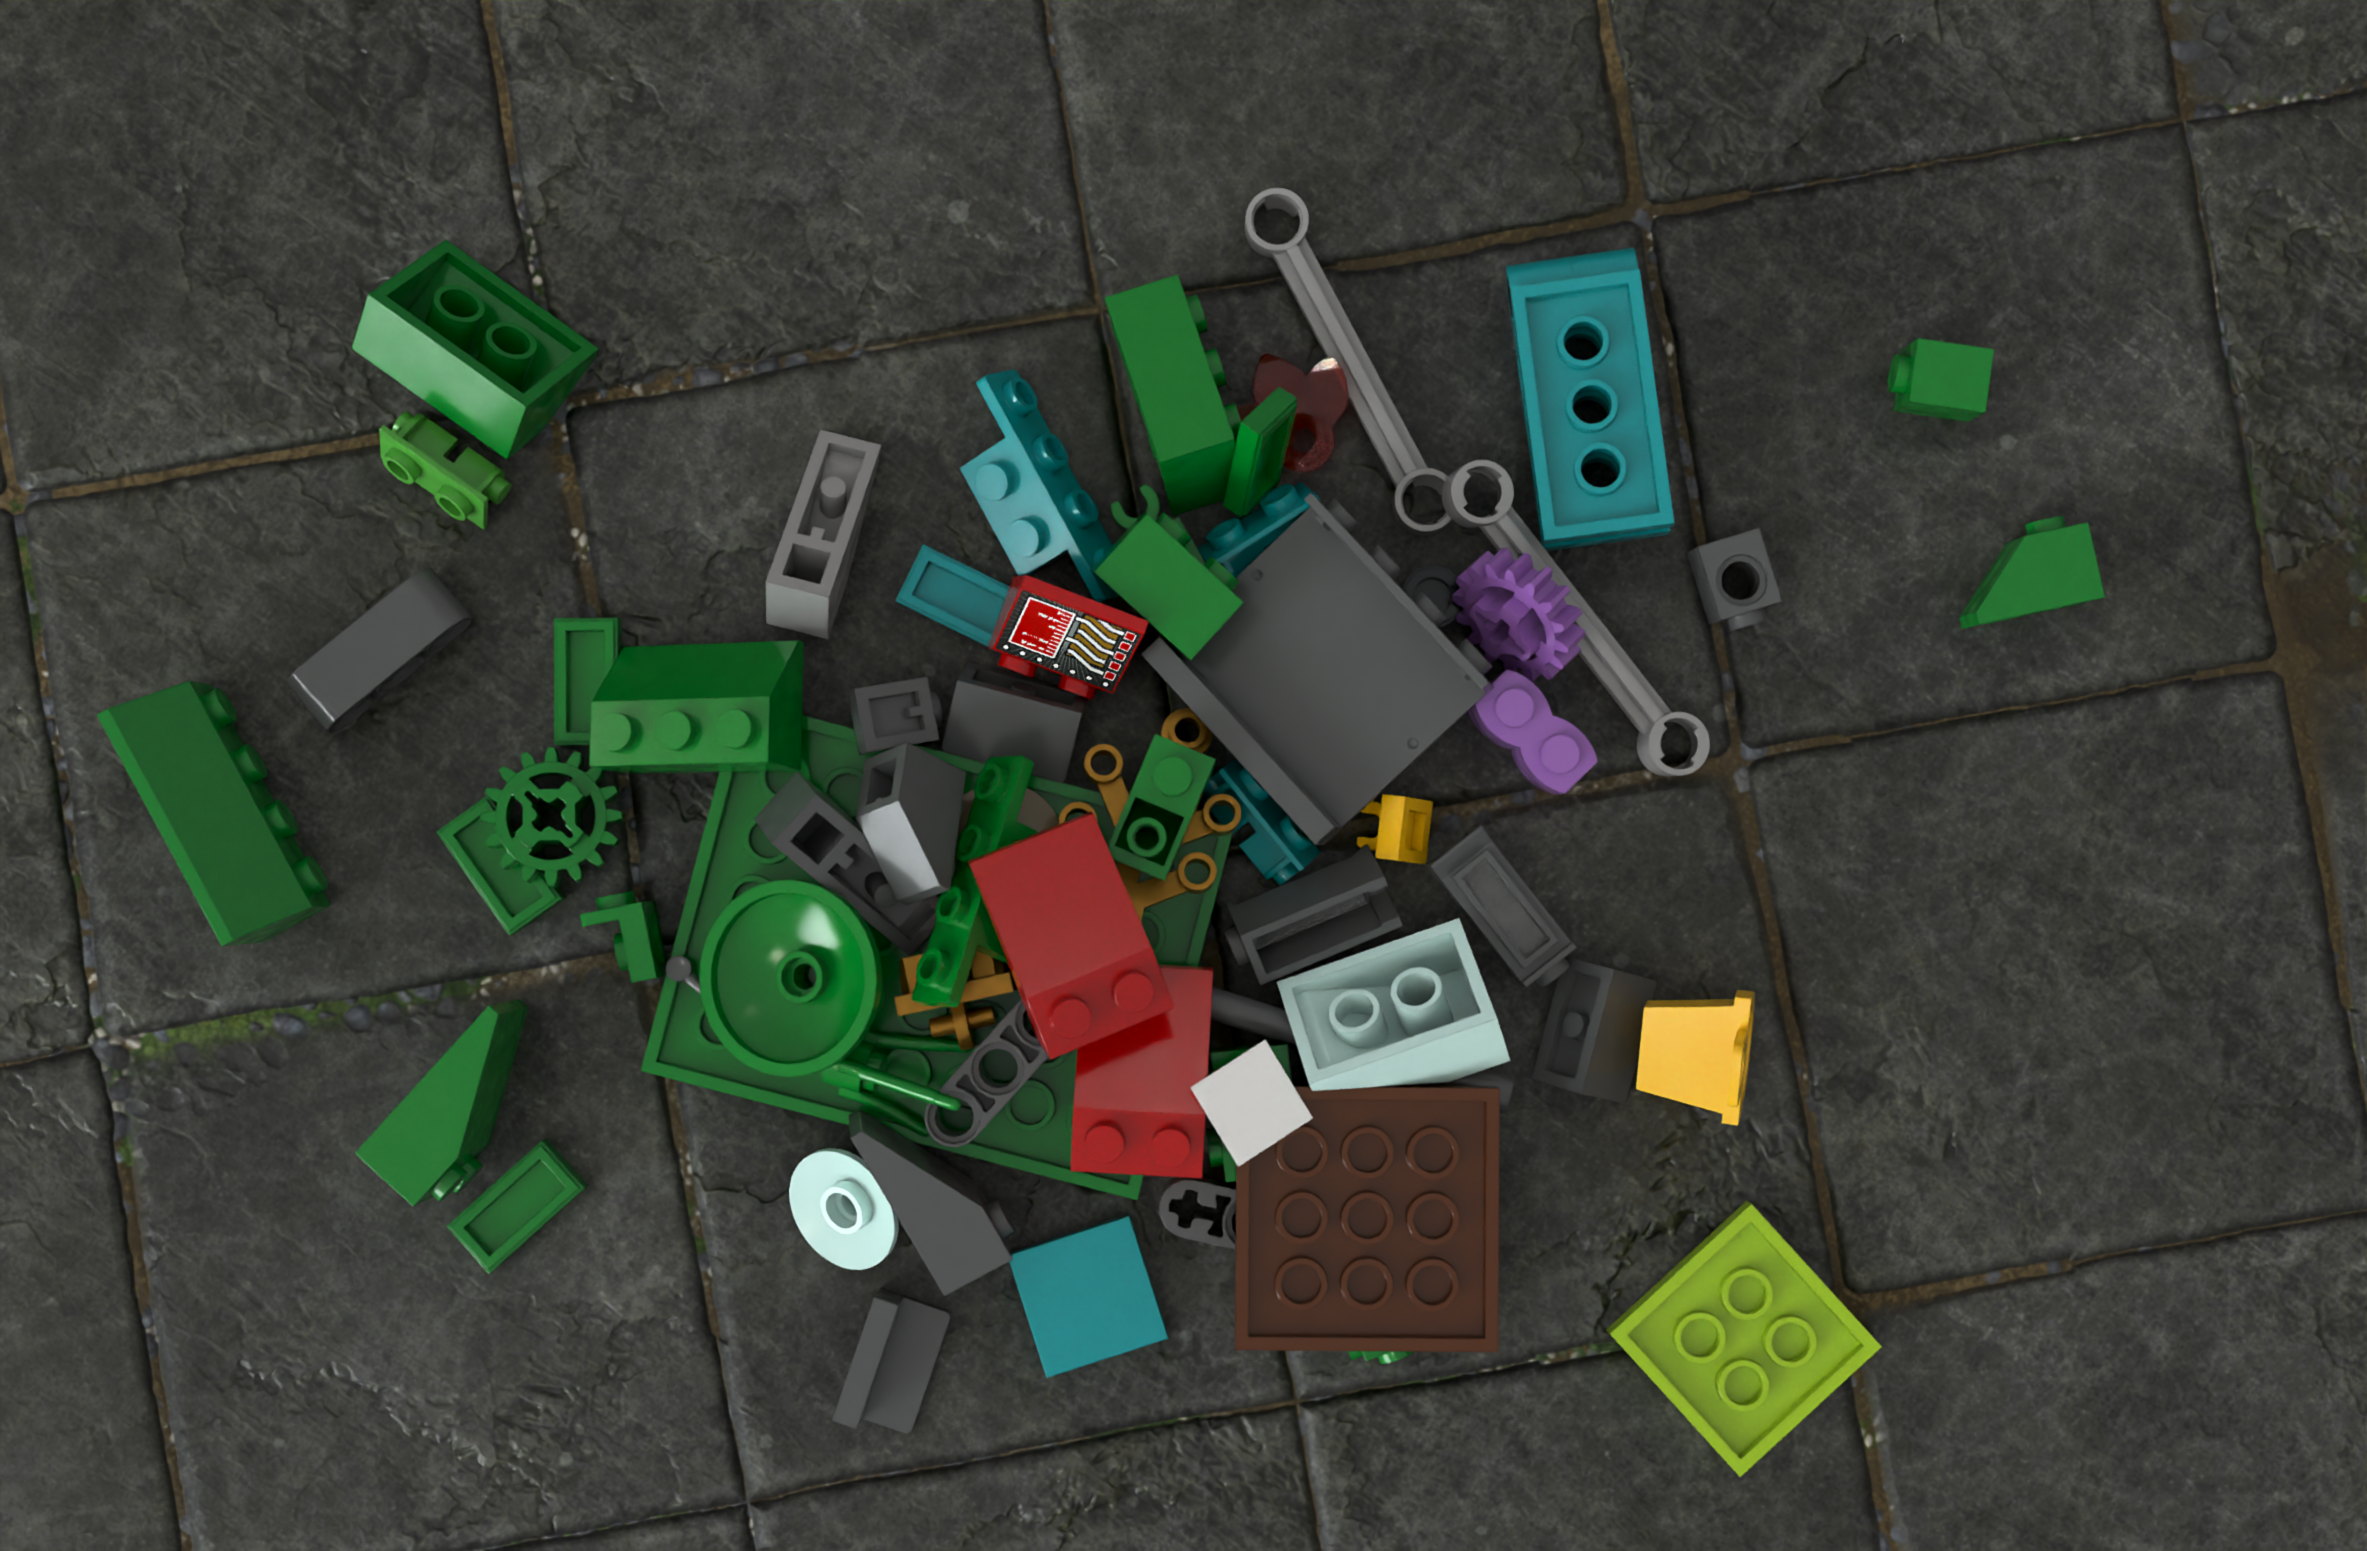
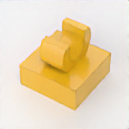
M1382 794L1381 803L1372 801L1361 811L1379 817L1378 835L1374 838L1357 837V845L1362 848L1368 844L1371 851H1376L1375 858L1426 865L1433 801Z

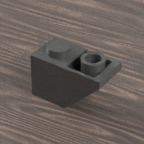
M908 742L865 760L856 819L896 900L905 905H910L950 890L951 879L955 871L954 857L959 821L963 813L962 799L966 772Z

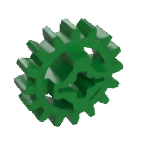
M555 747L547 748L545 761L542 763H537L528 752H524L521 754L523 770L516 774L505 766L499 769L502 778L507 782L503 790L497 788H486L484 794L496 802L497 805L495 811L481 813L480 821L496 826L497 832L491 834L484 842L490 849L506 848L507 851L499 862V865L505 870L515 867L520 862L524 864L521 870V880L531 884L537 878L540 871L545 872L547 885L551 888H558L561 873L567 871L577 883L583 882L584 871L582 865L589 861L594 866L602 869L606 865L603 857L598 852L602 845L618 847L620 844V840L608 832L610 824H618L625 821L622 812L608 808V803L620 796L619 790L616 786L600 788L598 784L603 780L606 771L592 767L586 773L583 772L584 756L577 751L573 752L567 763H561L559 752ZM548 776H562L572 779L570 782L566 781L559 789H540L533 783V781ZM534 798H537L544 805L549 804L555 809H559L566 804V807L561 812V816L567 822L565 826L573 833L571 838L561 830L557 831L550 826L540 831L545 819L540 814L541 809L533 803ZM592 798L595 807V824L589 837L582 830V810L590 803L589 800ZM517 799L523 805V825L515 832L516 835L514 836L510 819L513 804ZM546 846H566L573 853L567 857L555 860L533 857L536 853L539 854Z

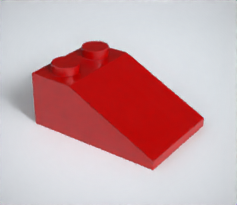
M1092 812L968 861L1038 1042L1050 1060L1175 1008L1150 942Z
M1159 965L1175 1008L1077 1049L1070 1171L1202 1178L1206 1113L1190 1087L1208 1076L1213 967Z

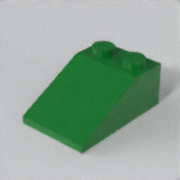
M520 999L489 1005L354 1153L411 1206L414 1207L433 1197L441 1202L452 1191L458 1194L483 1168L484 1165L477 1160V1157L490 1144L528 1011V1006Z

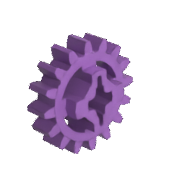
M1502 548L1495 555L1486 551L1459 575L1455 581L1460 588L1452 595V600L1464 608L1456 616L1457 622L1471 627L1473 632L1467 639L1471 644L1481 643L1479 646L1485 651V658L1489 663L1499 658L1504 662L1505 670L1508 669L1516 672L1521 668L1524 676L1531 682L1540 674L1547 680L1553 678L1581 651L1577 643L1585 636V630L1574 624L1582 615L1581 608L1567 605L1564 598L1570 593V588L1567 585L1557 586L1551 579L1553 570L1549 566H1546L1541 571L1534 569L1531 555L1524 553L1515 561L1508 548Z

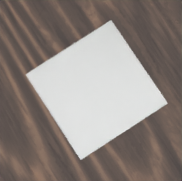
M1263 1040L1190 1087L1238 1167L1313 1119L1266 1040Z

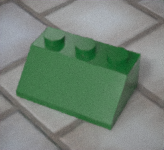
M446 239L368 294L352 345L354 351L505 459L511 457L544 430L596 358L599 350L595 345Z
M796 640L623 647L591 701L589 766L623 774L801 770L804 642Z

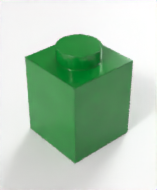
M1917 338L1902 349L1901 355L1895 354L1890 365L1887 387L1889 392L1896 393L1893 411L1969 422L1986 412L1994 349Z

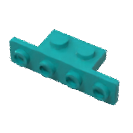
M1014 369L985 375L976 384L1005 438L962 466L960 470L1018 576H1032L1069 553L1095 601L1104 604L1121 598L1091 570L1113 545L1098 519V509L1094 500L1081 488L1068 465V455L1064 445L1050 432L1039 412L1037 397L1032 387Z

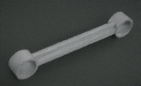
M1270 188L1260 192L1252 199L1246 211L1245 235L1247 241L1257 253L1275 260L1396 487L1392 498V511L1396 521L1403 529L1415 535L1427 536L1441 531L1451 521L1447 513L1437 520V523L1433 521L1418 523L1405 513L1403 495L1410 483L1413 484L1414 488L1417 486L1432 487L1439 495H1442V489L1448 476L1439 470L1427 467L1306 239L1309 214L1305 203L1296 193L1285 188ZM1262 206H1265L1267 211L1271 209L1284 210L1292 219L1297 216L1299 217V229L1295 236L1287 243L1270 244L1256 234L1254 216Z
M1475 460L1453 471L1446 479L1442 489V502L1448 516L1463 527L1480 528L1498 552L1502 548H1508L1515 561L1524 553L1531 555L1534 569L1541 571L1546 566H1549L1553 570L1551 579L1557 586L1567 585L1570 588V593L1564 599L1567 605L1581 608L1582 615L1574 624L1585 630V636L1577 643L1581 649L1578 654L1639 731L1636 746L1642 764L1652 773L1666 777L1688 775L1698 770L1707 759L1710 749V739L1706 727L1697 717L1686 712H1672L1537 540L1511 506L1514 498V487L1506 470L1499 464L1489 460ZM1468 473L1484 474L1494 483L1498 498L1491 515L1488 514L1482 518L1476 517L1463 508L1468 504L1464 496L1465 484L1471 477ZM1665 722H1675L1683 726L1691 740L1689 757L1685 763L1673 768L1668 767L1660 760L1665 756L1661 749V738L1667 730V727L1664 725Z

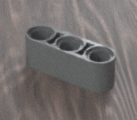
M432 568L424 569L400 584L291 674L286 683L328 734L334 733L356 720L466 630L473 618Z
M1022 999L939 1089L941 1093L962 1099L969 1104L974 1115L972 1126L960 1132L951 1131L940 1120V1106L930 1103L927 1105L924 1117L926 1129L931 1137L941 1145L959 1147L967 1145L975 1139L1048 1058V1055L1038 1042L1036 1034L1027 1026L1025 1019L1026 1008ZM994 1049H1002L1011 1053L1018 1066L1016 1077L1004 1084L994 1083L989 1080L984 1074L982 1067L983 1057L987 1052Z

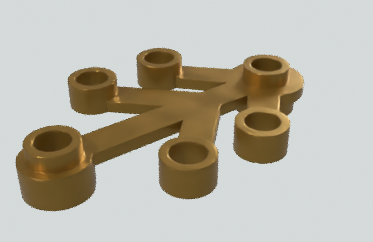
M1182 708L1172 712L1164 721L1161 731L1162 737L1202 754H1206L1209 750L1213 735L1212 731L1191 708ZM1182 723H1191L1197 727L1199 737L1190 743L1183 742L1176 736V727ZM1099 744L1087 752L1084 760V772L1089 781L1097 785L1115 828L1129 797L1121 776L1123 759L1115 747L1108 744ZM1106 755L1113 759L1116 768L1108 775H1099L1092 769L1091 762L1097 756ZM1217 794L1209 798L1204 808L1195 813L1181 846L1211 834L1217 836L1231 834L1238 827L1241 819V807L1238 801L1227 794ZM1073 802L1065 806L1061 811L1059 824L1066 822L1067 818L1073 813L1086 814L1092 812L1097 823L1098 819L1096 812L1090 805L1083 802ZM1216 805H1225L1233 812V821L1227 825H1217L1211 820L1209 811ZM1193 852L1186 855L1179 863L1178 870L1169 872L1165 881L1154 877L1137 883L1142 871L1121 862L1116 864L1140 922L1142 921L1144 909L1186 892L1192 894L1206 892L1212 887L1217 874L1213 859L1201 852ZM1196 862L1203 864L1208 870L1209 878L1201 884L1190 882L1184 873L1185 868L1189 864Z

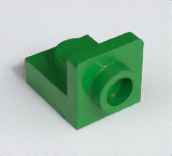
M634 891L596 898L598 911L580 914L582 927L619 921L621 933L614 935L615 955L621 971L629 970L631 983L666 976L667 959L655 900L636 903Z

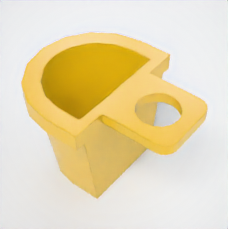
M1737 990L1735 999L1648 1000L1643 1011L1636 1090L1723 1114V1124L1738 1126L1748 1075L1755 992Z

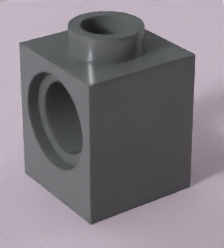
M1760 528L1698 546L1687 553L1709 625L1727 620L1730 631L1768 620L1764 608L1782 602ZM1727 567H1737L1747 575L1750 589L1744 600L1734 599L1724 591L1722 575Z

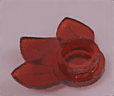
M1264 354L1260 357L1253 379L1255 404H1245L1237 407L1241 421L1245 419L1279 386L1297 397L1296 403L1298 405L1283 466L1300 473L1315 471L1330 459L1335 447L1333 426L1348 407L1349 391L1344 371L1338 361L1330 356L1314 366L1306 376L1303 371L1289 361L1271 354ZM1301 430H1311L1315 437L1312 449L1305 453H1299L1294 446L1296 434Z

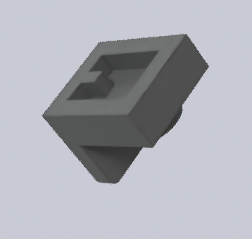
M928 677L854 688L847 692L859 755L890 750L906 742L914 746H924L939 740L938 729L941 728L943 720L942 708L937 694L934 691L930 692Z

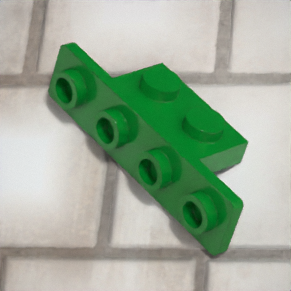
M1022 755L988 758L976 779L974 786L975 797L965 829L961 832L956 842L955 871L951 879L950 890L943 892L937 902L936 921L927 950L917 965V981L912 994V1000L925 1006L957 1007L961 1001L976 950L1008 964L968 861L1039 833L1017 821L1034 766L1032 760Z

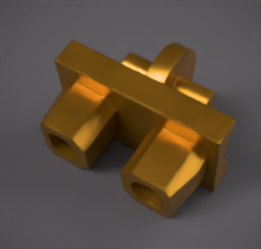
M976 950L959 1005L951 1007L952 1014L929 1019L933 1038L956 1033L962 1051L975 1048L973 1029L996 1025V1019L992 1005L969 1010L967 1001L1017 990V985L1011 971H1005L1004 962ZM923 954L900 959L902 994L894 997L898 1016L941 1007L925 1006L912 1000V994L917 981L916 969Z

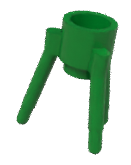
M869 1030L862 1042L850 1055L838 1064L823 1071L822 1081L840 1087L839 1096L858 1101L902 1127H906L922 1137H927L930 1134L926 1129L925 1123L870 1091L875 1092L879 1085L952 1111H957L961 1108V1101L938 1090L884 1072L887 1055L877 1052V1048L968 1053L972 1049L962 1051L958 1039L881 1034Z

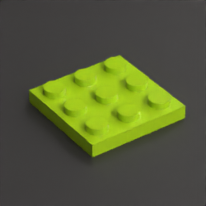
M1748 1201L1744 1202L1606 1329L1739 1477L1745 1474L1882 1347Z

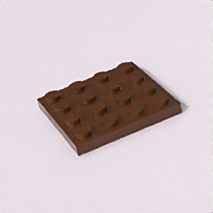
M1293 1085L1313 1119L1238 1167L1236 1164L1235 1350L1498 1352L1500 1088L1497 1086L1398 1085L1312 1091L1309 1085Z

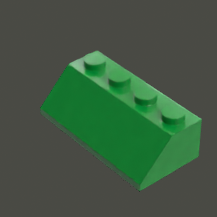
M186 681L108 708L97 714L101 725L221 946L266 942L331 906L323 892L328 889V882L323 870L313 857L309 855L304 857L293 837L298 832L296 821L290 810L281 800H273L262 780L268 776L266 766L253 746L248 743L243 745L232 724L237 721L236 711L229 698L221 689H213L211 684Z

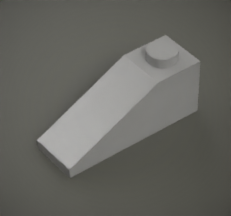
M820 429L766 579V624L825 639L829 638L848 581L882 445Z

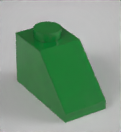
M2057 516L2025 524L2027 535L2005 544L1959 616L1961 629L2105 598L2088 522L2066 527L2064 516Z

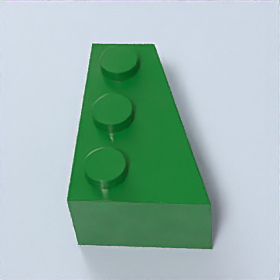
M1177 274L1104 297L1121 358L1149 437L1148 442L1164 482L1166 498L1172 517L1223 501L1241 419L1235 403L1223 406L1217 388L1227 385L1216 348L1204 351L1199 334L1208 331V327L1197 294L1186 297Z

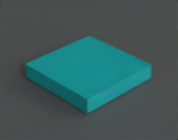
M1130 1214L1011 1252L1013 1260L1009 1261L1046 1378L1168 1339V1332Z

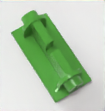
M405 411L396 420L392 430L385 425H382L379 429L381 458L383 464L392 475L406 484L416 482L432 493L438 505L453 518L464 521L467 518L483 530L488 526V500L495 504L501 503L508 495L512 486L511 483L504 479L505 471L492 464L470 447H467L455 462L452 463L447 459V456L457 447L458 439L422 413L414 416Z

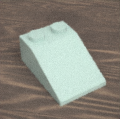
M1460 918L1277 981L1312 1091L1451 1082L1511 1061L1497 1016Z

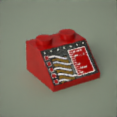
M1028 575L1014 576L987 648L1001 653L997 664L1000 667L1030 678H1034L1037 667L1061 676L1057 688L1093 700L1097 689L1107 693H1114L1146 631L1149 621Z

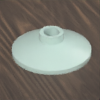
M826 1148L813 1152L797 1165L790 1181V1206L795 1222L810 1246L831 1263L851 1270L868 1269L884 1260L891 1253L897 1241L899 1219L864 1160L842 1149Z

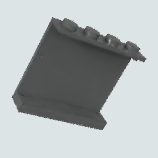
M1310 493L1304 500L1311 507L1236 577L1240 583L1232 592L1244 603L1192 660L1182 654L1167 639L1160 636L1141 655L1315 845H1325L1487 695L1494 686L1484 676L1493 666L1470 641L1465 638L1456 646L1439 628L1448 620L1441 610L1422 591L1412 599L1395 581L1404 572L1378 544L1368 552L1354 538L1351 533L1360 524L1334 497L1324 505Z

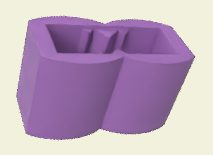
M1506 669L1490 681L1494 688L1468 711L1475 726L1487 739L1500 747L1511 750L1516 766L1530 783L1540 790L1553 795L1565 794L1598 762L1595 751L1589 740L1577 727L1562 718L1552 716L1545 696L1533 682L1517 672Z

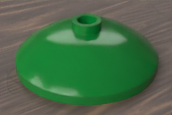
M805 880L771 881L755 886L739 895L716 919L702 951L699 973L700 993L705 1014L713 1031L724 1047L742 1063L762 1073L774 1076L798 1077L815 1074L845 1059L857 1048L868 1033L875 1019L882 991L880 955L876 941L866 921L857 909L840 894L823 885ZM809 965L816 972V982L812 987L805 980V971Z

